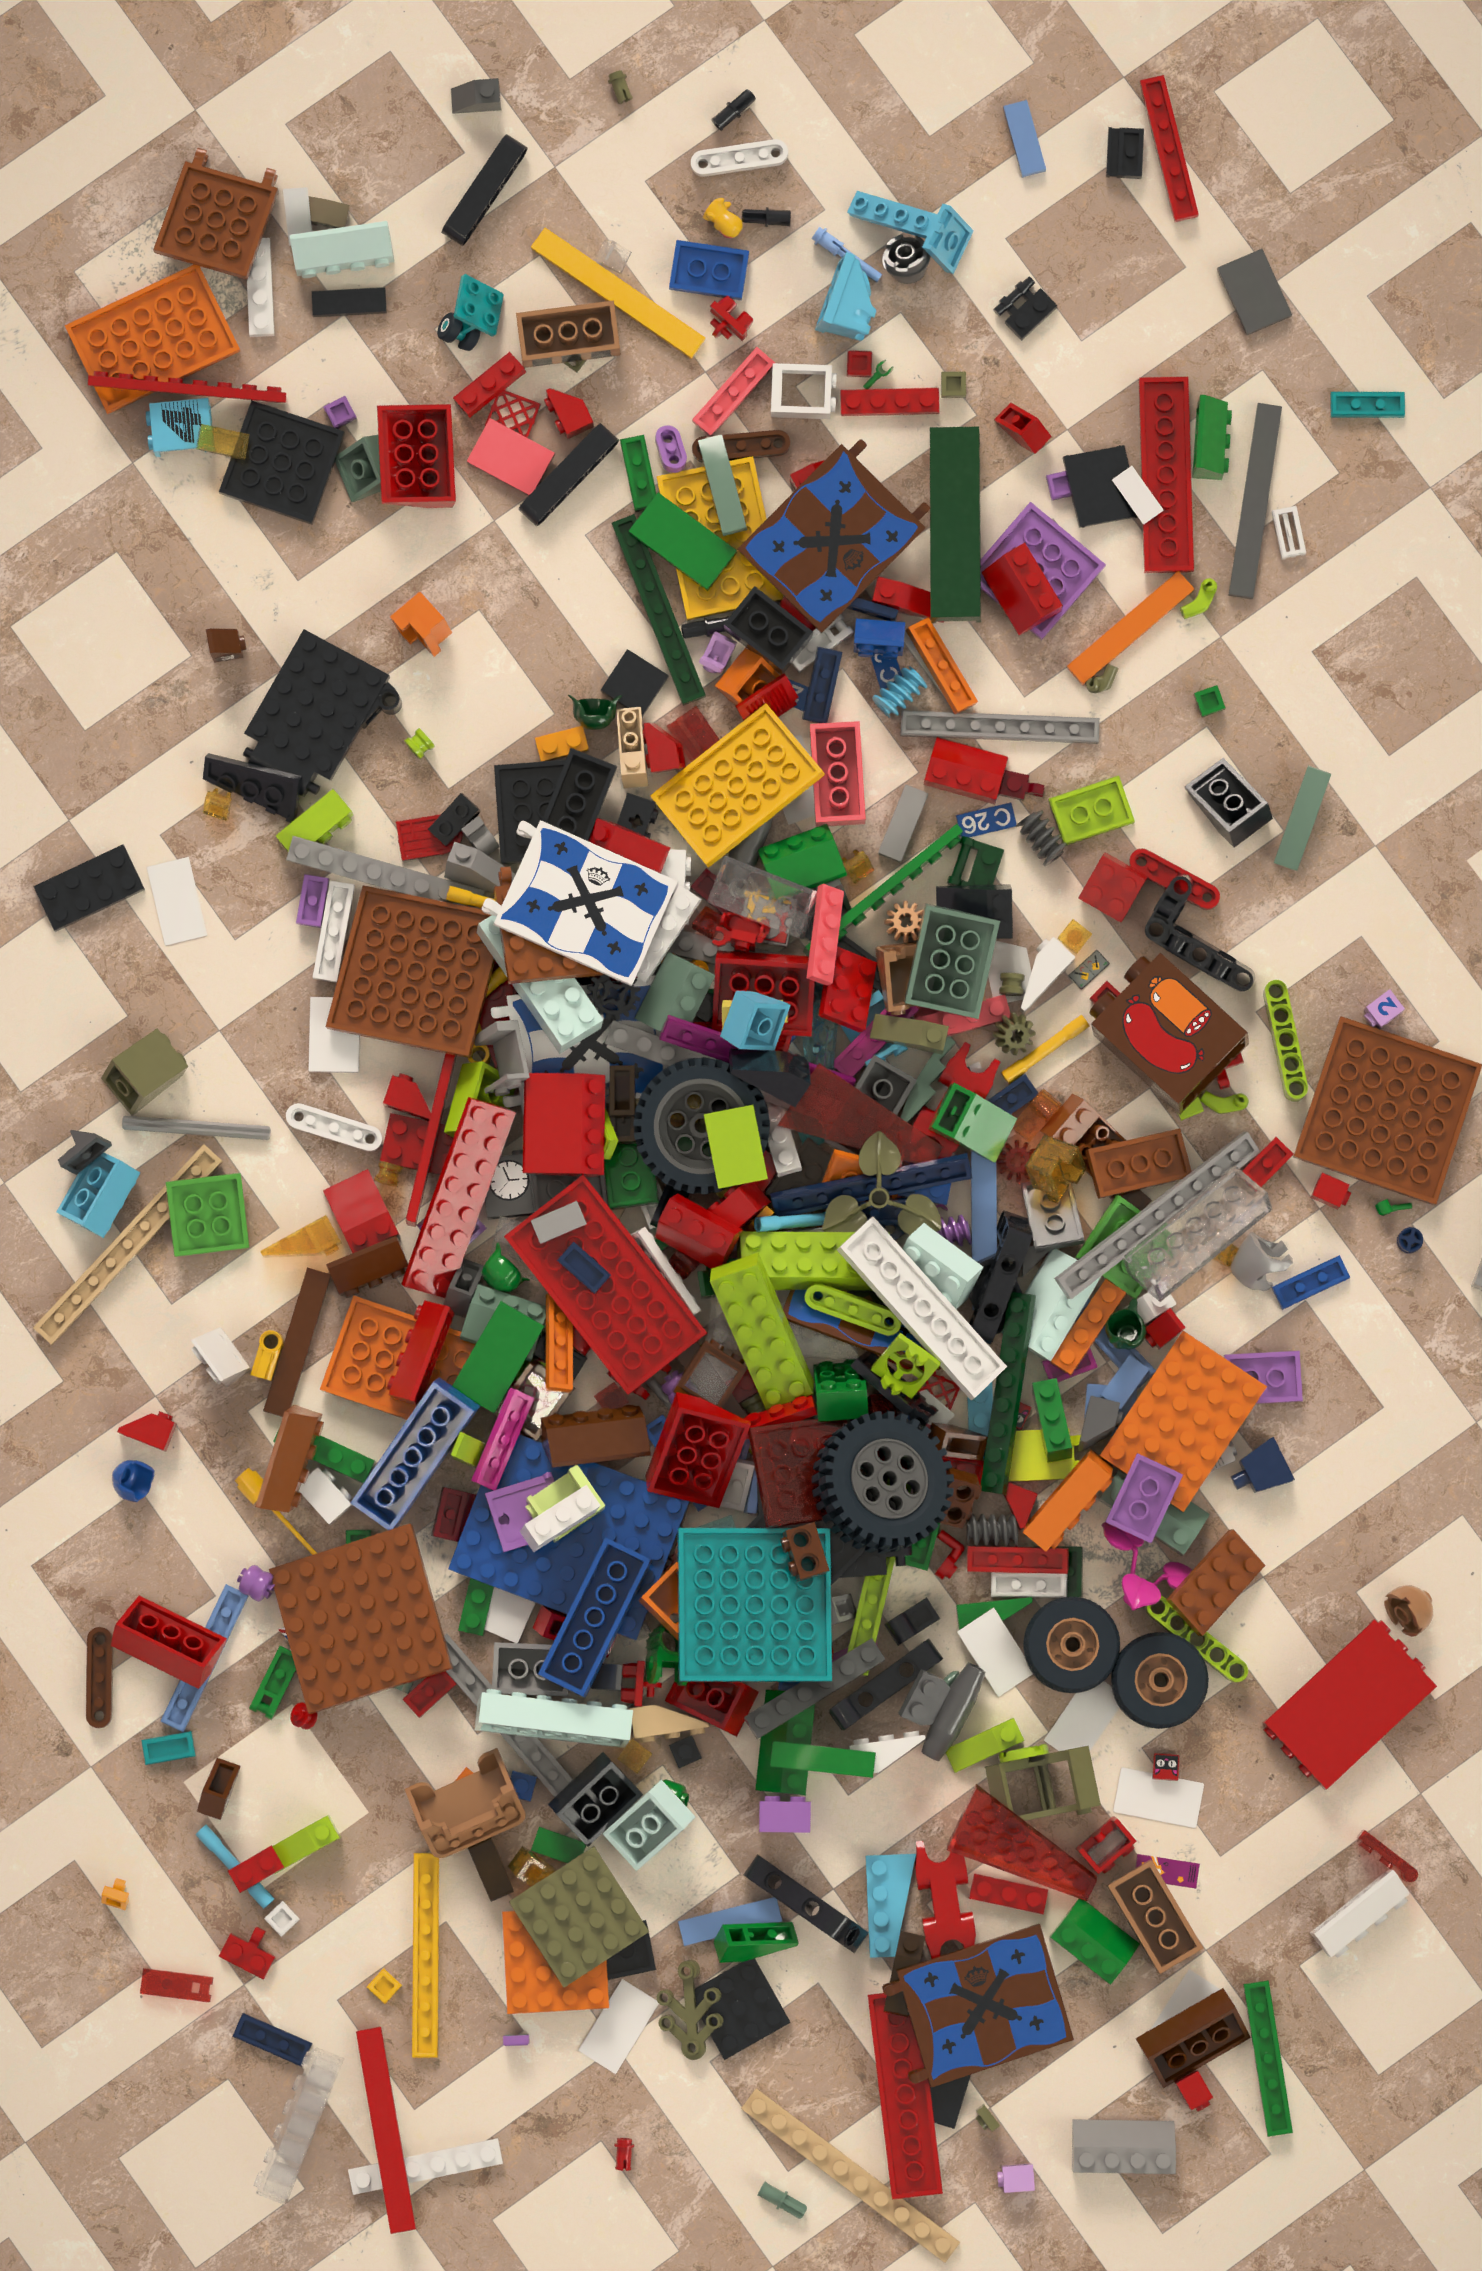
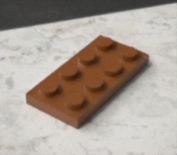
M1180 1128L1095 1147L1085 1151L1098 1199L1179 1181L1192 1172Z
M1230 1529L1166 1601L1198 1636H1203L1266 1565L1234 1529Z

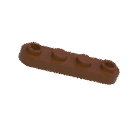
M782 430L722 435L729 460L752 456L753 458L782 456L790 448V437ZM717 435L702 436L694 441L692 453L696 460L703 462L698 440ZM779 440L783 445L780 448H776L773 443Z
M103 1627L92 1629L87 1636L86 1720L94 1728H104L112 1720L113 1647L110 1646L112 1634ZM99 1635L105 1637V1642L102 1645L96 1642V1638ZM98 1711L104 1713V1718L100 1721L95 1718V1714Z

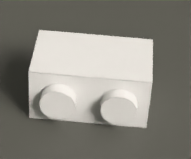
M317 1467L308 1475L306 1483H301L299 1492L302 1493L325 1521L332 1525L353 1506L349 1501L353 1497L343 1486L338 1489L333 1484L336 1478L326 1468L322 1471Z

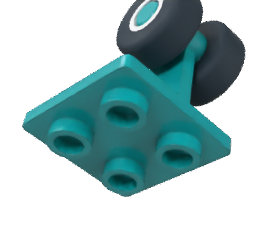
M467 274L462 275L454 313L446 314L441 320L437 331L438 338L447 343L457 339L459 340V349L471 351L476 346L481 331L493 337L497 334L504 294Z

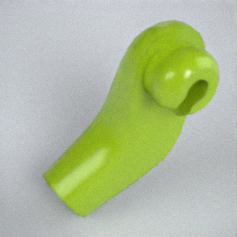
M1207 578L1203 580L1197 598L1191 603L1180 607L1184 619L1207 611L1217 591V583L1213 579Z
M1206 1090L1200 1102L1218 1114H1226L1245 1109L1248 1106L1249 1100L1242 1093L1222 1098Z

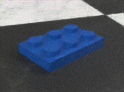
M676 240L669 290L721 298L728 295L731 299L742 301L749 251Z

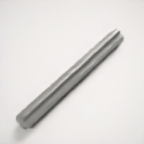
M123 1116L122 1128L124 1130L269 1140L271 1135L270 1127L261 1125Z

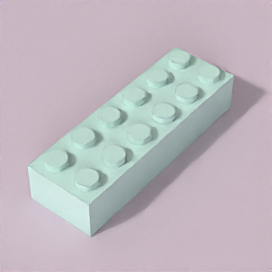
M492 915L478 923L476 933L507 977L500 928L493 925L497 916ZM575 978L512 984L559 1054L602 1027L603 1018Z
M487 1689L486 1693L482 1692L477 1702L474 1729L476 1731L625 1748L630 1741L633 1710H628L626 1705L613 1704L612 1708L602 1707V1703L596 1701H588L587 1705L577 1704V1700L563 1698L562 1702L552 1701V1697L537 1695V1699L527 1698V1694L512 1692L510 1696L502 1695V1691Z

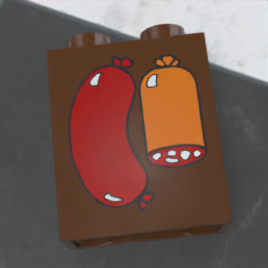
M1159 953L1152 962L1145 956H1142L1125 973L1124 979L1130 984L1116 998L1109 991L1093 1005L1089 1012L1095 1018L1091 1023L1093 1035L1181 1115L1248 1046V1032L1163 954Z

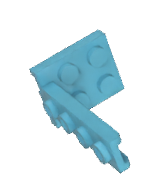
M857 191L847 211L854 218L925 238L926 240L922 248L945 272L954 274L974 231L947 204H942L938 214Z

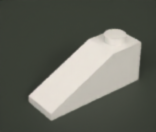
M1055 937L1050 941L1045 939L1036 949L1039 953L1036 955L1020 1008V1012L1023 1014L1075 960V956Z

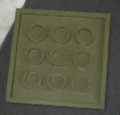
M595 1846L509 1901V1904L563 1988L649 1932Z

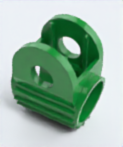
M660 1625L648 1634L649 1638L646 1640L647 1646L645 1648L648 1651L646 1656L647 1681L649 1684H656L659 1678L662 1677V1668H674V1682L679 1686H685L688 1682H679L678 1640L663 1625ZM663 1632L669 1633L674 1638L676 1644L674 1652L667 1649L663 1644Z

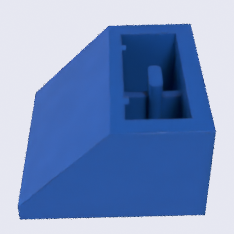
M856 618L853 652L858 653L860 657H873V654H881L885 659H897L898 656H903L905 622Z

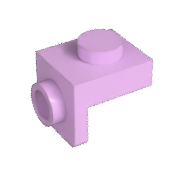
M715 631L699 663L704 665L703 668L711 673H722L730 660L737 642Z

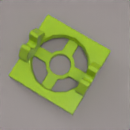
M899 1333L873 1364L871 1371L882 1378L881 1384L883 1389L890 1387L892 1395L902 1392L912 1399L940 1366L941 1362L906 1336ZM897 1351H905V1354L899 1355ZM888 1358L896 1362L897 1370L893 1374L887 1367ZM908 1359L913 1363V1368H902L900 1361ZM924 1365V1371L919 1369L917 1366ZM911 1373L919 1378L912 1382H905L900 1379L903 1374Z

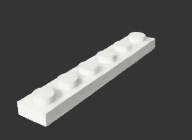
M498 2138L404 2158L408 2183L503 2164ZM378 2163L348 2169L353 2195L383 2189Z

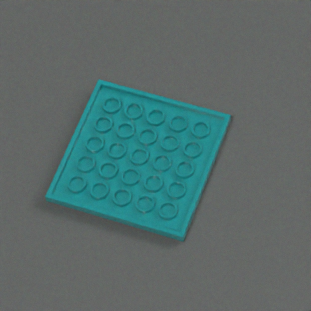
M678 1528L679 1682L832 1681L831 1553L829 1528H817L830 1571L797 1582L796 1576L792 1577L788 1567V1563L791 1562L789 1553H784L780 1540L783 1538L782 1533L792 1528ZM800 1534L794 1536V1543L798 1547L806 1545L804 1536ZM802 1559V1568L805 1571H812L814 1567L813 1562L810 1559Z

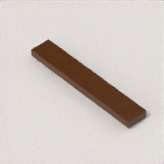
M307 1267L263 1409L264 1412L283 1417L284 1412L292 1406L330 1283L331 1275Z

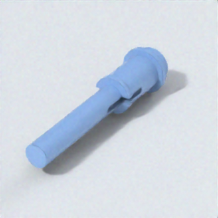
M819 227L812 237L815 245H821L834 256L838 254L840 257H843L846 252L853 254L843 247V242L829 234L827 228L822 229ZM855 256L860 261L862 271L875 282H878L883 274Z

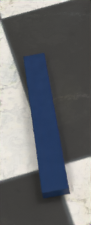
M965 1153L898 1167L891 1175L882 1174L881 1185L889 1192V1195H895L973 1178L968 1155ZM862 1174L770 1193L774 1213L776 1216H791L826 1209L834 1198L841 1195L851 1196L857 1202L869 1200L871 1191L877 1187V1174L871 1176Z

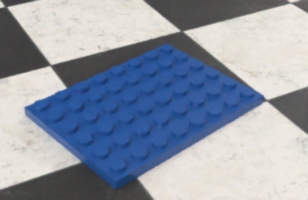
M519 1434L497 1489L543 1476L546 1472L552 1473L555 1482L567 1474L568 1470L575 1465L552 1468L542 1443ZM597 1463L578 1464L605 1504V1509L555 1543L552 1540L535 1552L532 1551L529 1545L503 1553L485 1493L493 1490L480 1485L449 1565V1570L568 1614L606 1537L653 1561L617 1633L637 1641L648 1610L638 1600L661 1578L678 1534V1528L681 1526L690 1501L648 1492L645 1481Z

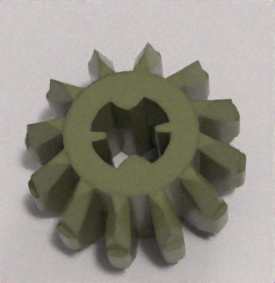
M1011 1012L1009 1019L1002 1015V1024L999 1022L995 1023V1026L999 1029L993 1032V1036L998 1038L995 1041V1045L1002 1047L1004 1053L1011 1051L1013 1055H1017L1019 1049L1022 1052L1027 1051L1026 1044L1033 1045V1041L1029 1037L1035 1036L1036 1032L1031 1030L1033 1023L1030 1020L1026 1021L1027 1017L1025 1015L1017 1016L1015 1012ZM1013 1030H1016V1031H1015L1016 1036H1015L1014 1038H1012V1036H1013L1012 1031H1013Z

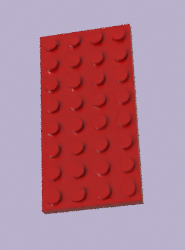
M584 1174L504 1236L627 1395L707 1334L706 1330ZM577 1201L587 1224L540 1244L531 1220ZM573 1242L611 1274L610 1278L595 1294L557 1261Z

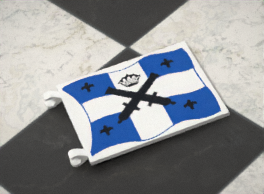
M541 820L537 828L525 821H521L516 833L519 836L532 840L502 906L494 900L487 898L483 903L482 911L486 914L497 916L493 925L632 986L678 881Z
M655 975L651 976L647 983L636 978L637 982L633 985L634 987L641 988L639 992H635V995L641 998L640 1001L633 1002L637 1009L629 1008L627 1010L629 1016L626 1017L622 1013L618 1021L660 1036V1031L635 1019ZM602 983L598 987L597 997L602 994ZM593 984L581 985L586 995L592 994V991L586 987L589 985L593 986ZM611 987L609 989L610 994L607 998L612 997L614 999H617V992L620 990H615L613 987ZM630 989L625 992V1003H627L630 997ZM519 994L507 996L508 1006L491 1008V1016L493 1018L509 1016L510 1020H518L529 1073L605 1075V1083H608L610 1081V1066L635 1065L636 1099H639L650 1081L667 1068L666 1065L605 1044L612 1021L616 1020L614 1015L611 1016L610 1020H606V1013H603L601 1015L603 1018L601 1029L559 1054ZM608 1003L603 1006L609 1010L618 1009L615 1004ZM523 1081L519 1087L520 1095L504 1096L503 1104L505 1107L521 1105L522 1114L524 1115ZM609 1088L605 1089L606 1103H609Z

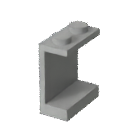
M518 1020L496 1021L476 1034L475 1046L493 1045L500 1077L499 1080L484 1089L485 1094L495 1093V1096L507 1095L511 1089L520 1087L523 1081L530 1078Z

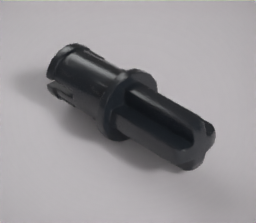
M746 89L731 103L727 102V106L711 119L713 124L722 131L736 117H741L740 114L756 100L755 95Z
M766 207V210L744 209L741 219L743 223L765 224V227H768V225L790 226L791 210H769V207Z
M729 616L709 620L704 618L703 621L682 624V636L685 639L704 635L710 637V634H713L715 631L718 633L726 632L724 631V623L728 620Z

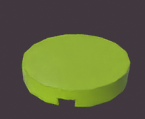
M1041 1744L1040 1746L1036 1745L1011 1750L1008 1753L1001 1752L998 1755L1000 1763L1048 1754L1049 1750L1048 1745Z

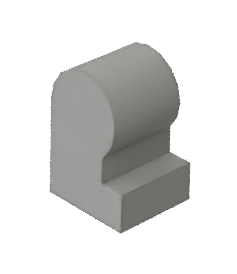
M479 816L461 829L471 845L486 855H490L500 847Z

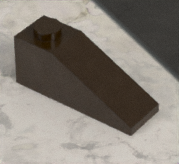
M904 1931L900 1932L890 1982L899 1981L896 1973L897 1970L920 1963L926 1936ZM899 1992L892 1996H886L883 2012L908 2017L909 2013L903 1993Z

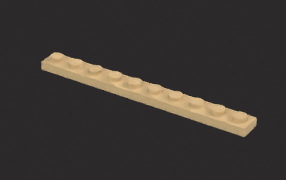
M203 1144L170 1181L208 1177L223 1161ZM166 1185L33 1327L51 1345L62 1336L168 1222L170 1218Z
M755 2088L741 2107L752 2118L944 2263H946L959 2245L960 2241L903 2198L892 2200L890 2188L757 2088Z

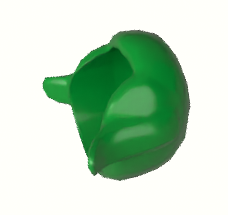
M497 1243L496 1250L483 1266L482 1276L486 1284L492 1289L501 1292H512L526 1280L530 1281V1279L522 1277L516 1266L501 1255V1247Z

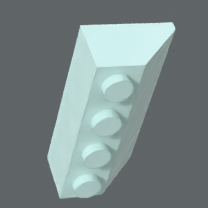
M387 221L290 235L297 276H302V278H312L316 276V273L326 272L328 275L338 274L343 269L360 271L365 269V266L371 265L381 268L389 266V263L394 262L391 235Z
M1058 1249L1049 1251L1024 1293L1036 1295L1028 1350L1038 1357L1049 1361L1053 1359L1100 1279L1098 1278L1073 1299H1067L1054 1278L1075 1263L1077 1259Z

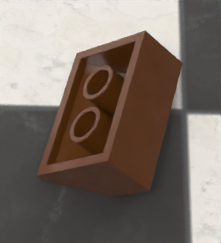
M394 1236L326 1264L339 1295H345L346 1298L359 1294V1289L367 1285L371 1289L383 1284L382 1279L392 1276L393 1279L404 1276L408 1261L397 1236Z

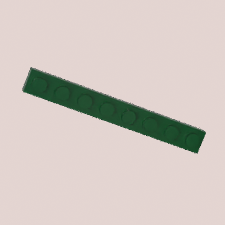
M635 514L611 524L684 706L705 698L706 694L648 547L628 533L637 520Z
M1012 1292L1007 1303L999 1357L1007 1367L996 1377L981 1478V1491L1007 1494L1036 1295Z

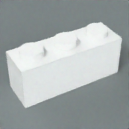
M585 1485L526 1523L520 1530V1533L532 1551L535 1552L596 1513L601 1505L588 1486Z

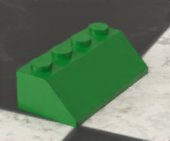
M766 1689L764 1704L785 1691ZM815 1704L761 1737L755 1790L806 1796L808 1771L771 1767L770 1760L773 1741L811 1745Z

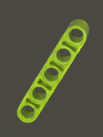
M1272 980L1263 991L1266 1012L1284 1095L1288 1100L1297 1102L1302 1100L1308 1091L1306 1074L1287 986L1283 981ZM1273 986L1279 987L1282 996L1279 998L1271 997L1269 988ZM1283 1011L1287 1016V1020L1285 1022L1276 1021L1274 1012ZM1281 1035H1288L1292 1040V1045L1288 1047L1282 1046L1279 1042V1037ZM1287 1059L1294 1060L1297 1063V1069L1294 1071L1287 1070L1284 1066V1061ZM1290 1084H1299L1302 1087V1094L1293 1095L1289 1090Z
M1161 1596L1160 1599L1164 1605V1610L1161 1614L1153 1613L1150 1608L1151 1605L1145 1606L1149 1617L1165 1630L1190 1642V1636L1194 1631L1184 1620V1626L1181 1630H1174L1171 1627L1170 1620L1172 1617L1181 1616L1166 1601V1598ZM1206 1632L1203 1635V1643L1200 1646H1195L1202 1655L1203 1660L1227 1680L1235 1683L1243 1681L1248 1675L1246 1663ZM1213 1648H1219L1222 1651L1223 1658L1220 1662L1211 1660L1210 1651ZM1233 1664H1238L1242 1667L1243 1674L1241 1677L1234 1678L1230 1675L1229 1670Z

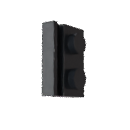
M1108 127L1106 177L1142 178L1144 129Z

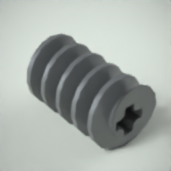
M1041 810L1033 812L1021 820L1015 827L1023 826L1020 830L1021 835L1029 833L1026 842L1031 843L1035 841L1031 848L1033 851L1040 850L1037 857L1039 859L1046 858L1043 865L1047 866L1064 853L1063 849L1067 843H1057L1061 835H1051L1055 827H1045L1049 819L1040 820L1044 813Z
M972 1513L970 1520L967 1521L966 1543L968 1545L970 1538H973L975 1546H978L980 1539H983L985 1546H988L990 1539H993L995 1546H998L1000 1539H1003L1005 1546H1008L1010 1540L1013 1539L1015 1547H1017L1018 1523L1015 1516L1011 1514L1007 1522L1004 1514L1000 1515L998 1521H996L994 1514H990L988 1521H986L985 1515L980 1514L978 1521H976L975 1515Z

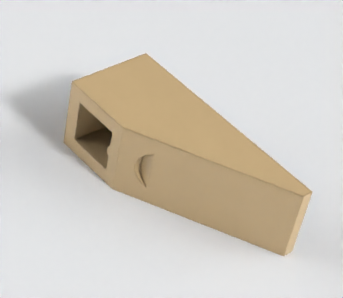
M641 707L616 709L624 789L648 786Z
M657 1705L630 1708V1710H633L632 1727L634 1739L640 1738V1743L655 1741V1736L664 1734L665 1739L680 1737V1732L690 1731V1735L705 1733V1728H709V1723Z

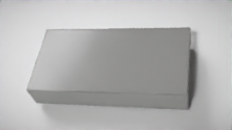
M577 1201L531 1220L540 1244L587 1224Z

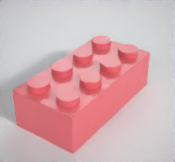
M860 721L810 724L811 757L825 773L821 779L813 784L816 827L828 824V826L865 824Z

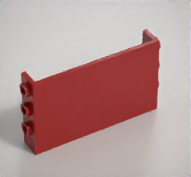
M1375 1619L1372 1620L1365 1629L1277 1711L1262 1722L1266 1726L1263 1729L1264 1732L1273 1741L1277 1738L1283 1746L1280 1749L1289 1759L1294 1757L1300 1763L1298 1766L1299 1770L1307 1778L1312 1776L1324 1790H1327L1437 1687L1424 1673L1423 1670L1426 1667L1416 1657L1413 1660L1406 1653L1409 1649L1400 1639L1395 1641L1389 1635L1391 1630L1382 1620L1379 1622Z

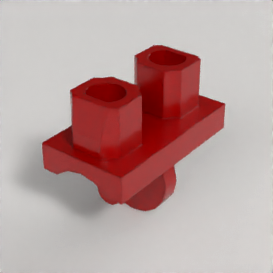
M727 295L718 303L714 301L710 305V312L721 321L720 323L713 318L710 322L715 328L712 333L715 338L722 334L728 340L732 333L727 328L741 341L747 337V330L752 325L753 318L745 311L737 319L731 316L730 313L737 307L734 300Z
M645 1661L623 1664L622 1678L636 1679L635 1688H622L621 1701L634 1704V1707H642L643 1687H647L646 1697H654V1689L662 1688V1683L660 1682L649 1684L648 1681H644Z

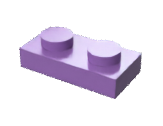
M304 874L296 924L321 928L329 878Z

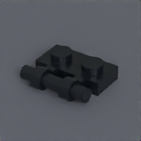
M1030 276L1023 282H1018L1015 285V290L1007 297L1003 296L999 300L1000 304L993 309L999 317L1005 311L1010 314L1005 324L1021 341L1058 306L1041 288L1034 295L1029 289L1035 284V281ZM1022 296L1026 302L1017 309L1013 304Z

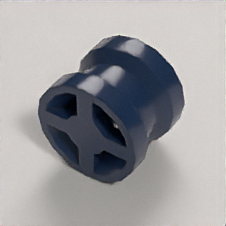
M1414 1227L1405 1228L1397 1237L1398 1248L1407 1254L1415 1253L1423 1244L1422 1233Z

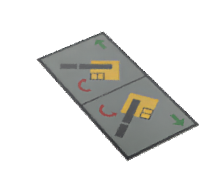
M1096 950L1068 976L1082 990L1110 963Z

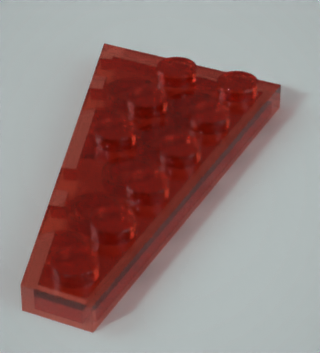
M820 1063L817 1064L811 1073V1084L797 1106L793 1107L790 1105L777 1126L795 1130L858 1149H862V1146L871 1135L881 1131L897 1146L900 1151L901 1161L911 1164L935 1160L943 1149L942 1145Z
M975 1785L947 1843V1850L1088 1901L1097 1882V1876L979 1785Z

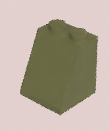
M157 1028L113 1058L101 1079L131 1116H133L183 1076L188 1065L184 1056L179 1052L177 1053L172 1047L169 1038Z

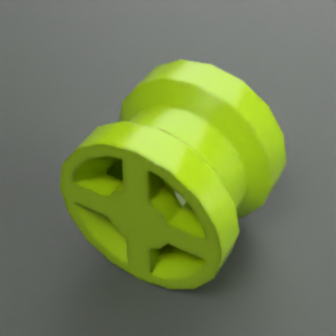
M420 728L415 731V735L412 738L404 740L405 744L418 759L423 758L427 750H432L435 747Z

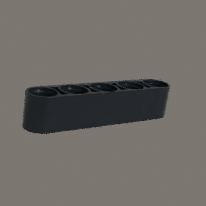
M506 134L446 221L441 233L464 246L524 158L528 147Z
M602 423L598 424L523 501L518 510L535 526H539L615 448L619 439Z

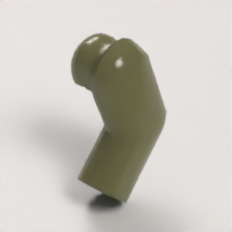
M1107 664L1103 675L1087 680L1086 688L1088 691L1100 693L1109 690L1119 668Z

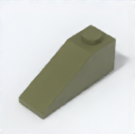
M875 1014L870 1039L943 1055L949 1026L923 1020Z

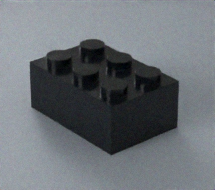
M755 586L724 623V631L747 649L762 656L781 675L813 638L812 630Z
M602 1752L548 1805L580 1840L589 1847L643 1794L613 1761Z

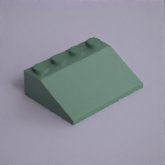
M925 903L904 1002L906 1004L979 1019L1000 921Z

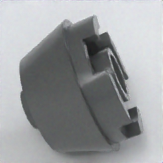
M902 234L892 238L886 244L887 248L883 253L882 263L886 271L896 281L903 284H911L921 280L926 274L931 256L922 248L925 242L922 238L918 236L916 238L903 237Z

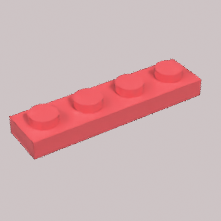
M756 347L692 419V422L708 436L714 435L770 372L775 362Z
M822 884L818 886L806 978L828 986L833 983L844 891Z
M1004 994L982 1001L979 1019L943 1011L914 1019L949 1026L948 1037V1035L951 1036L989 1026L996 1022H1003L1002 1015L1009 1019L1011 1013Z

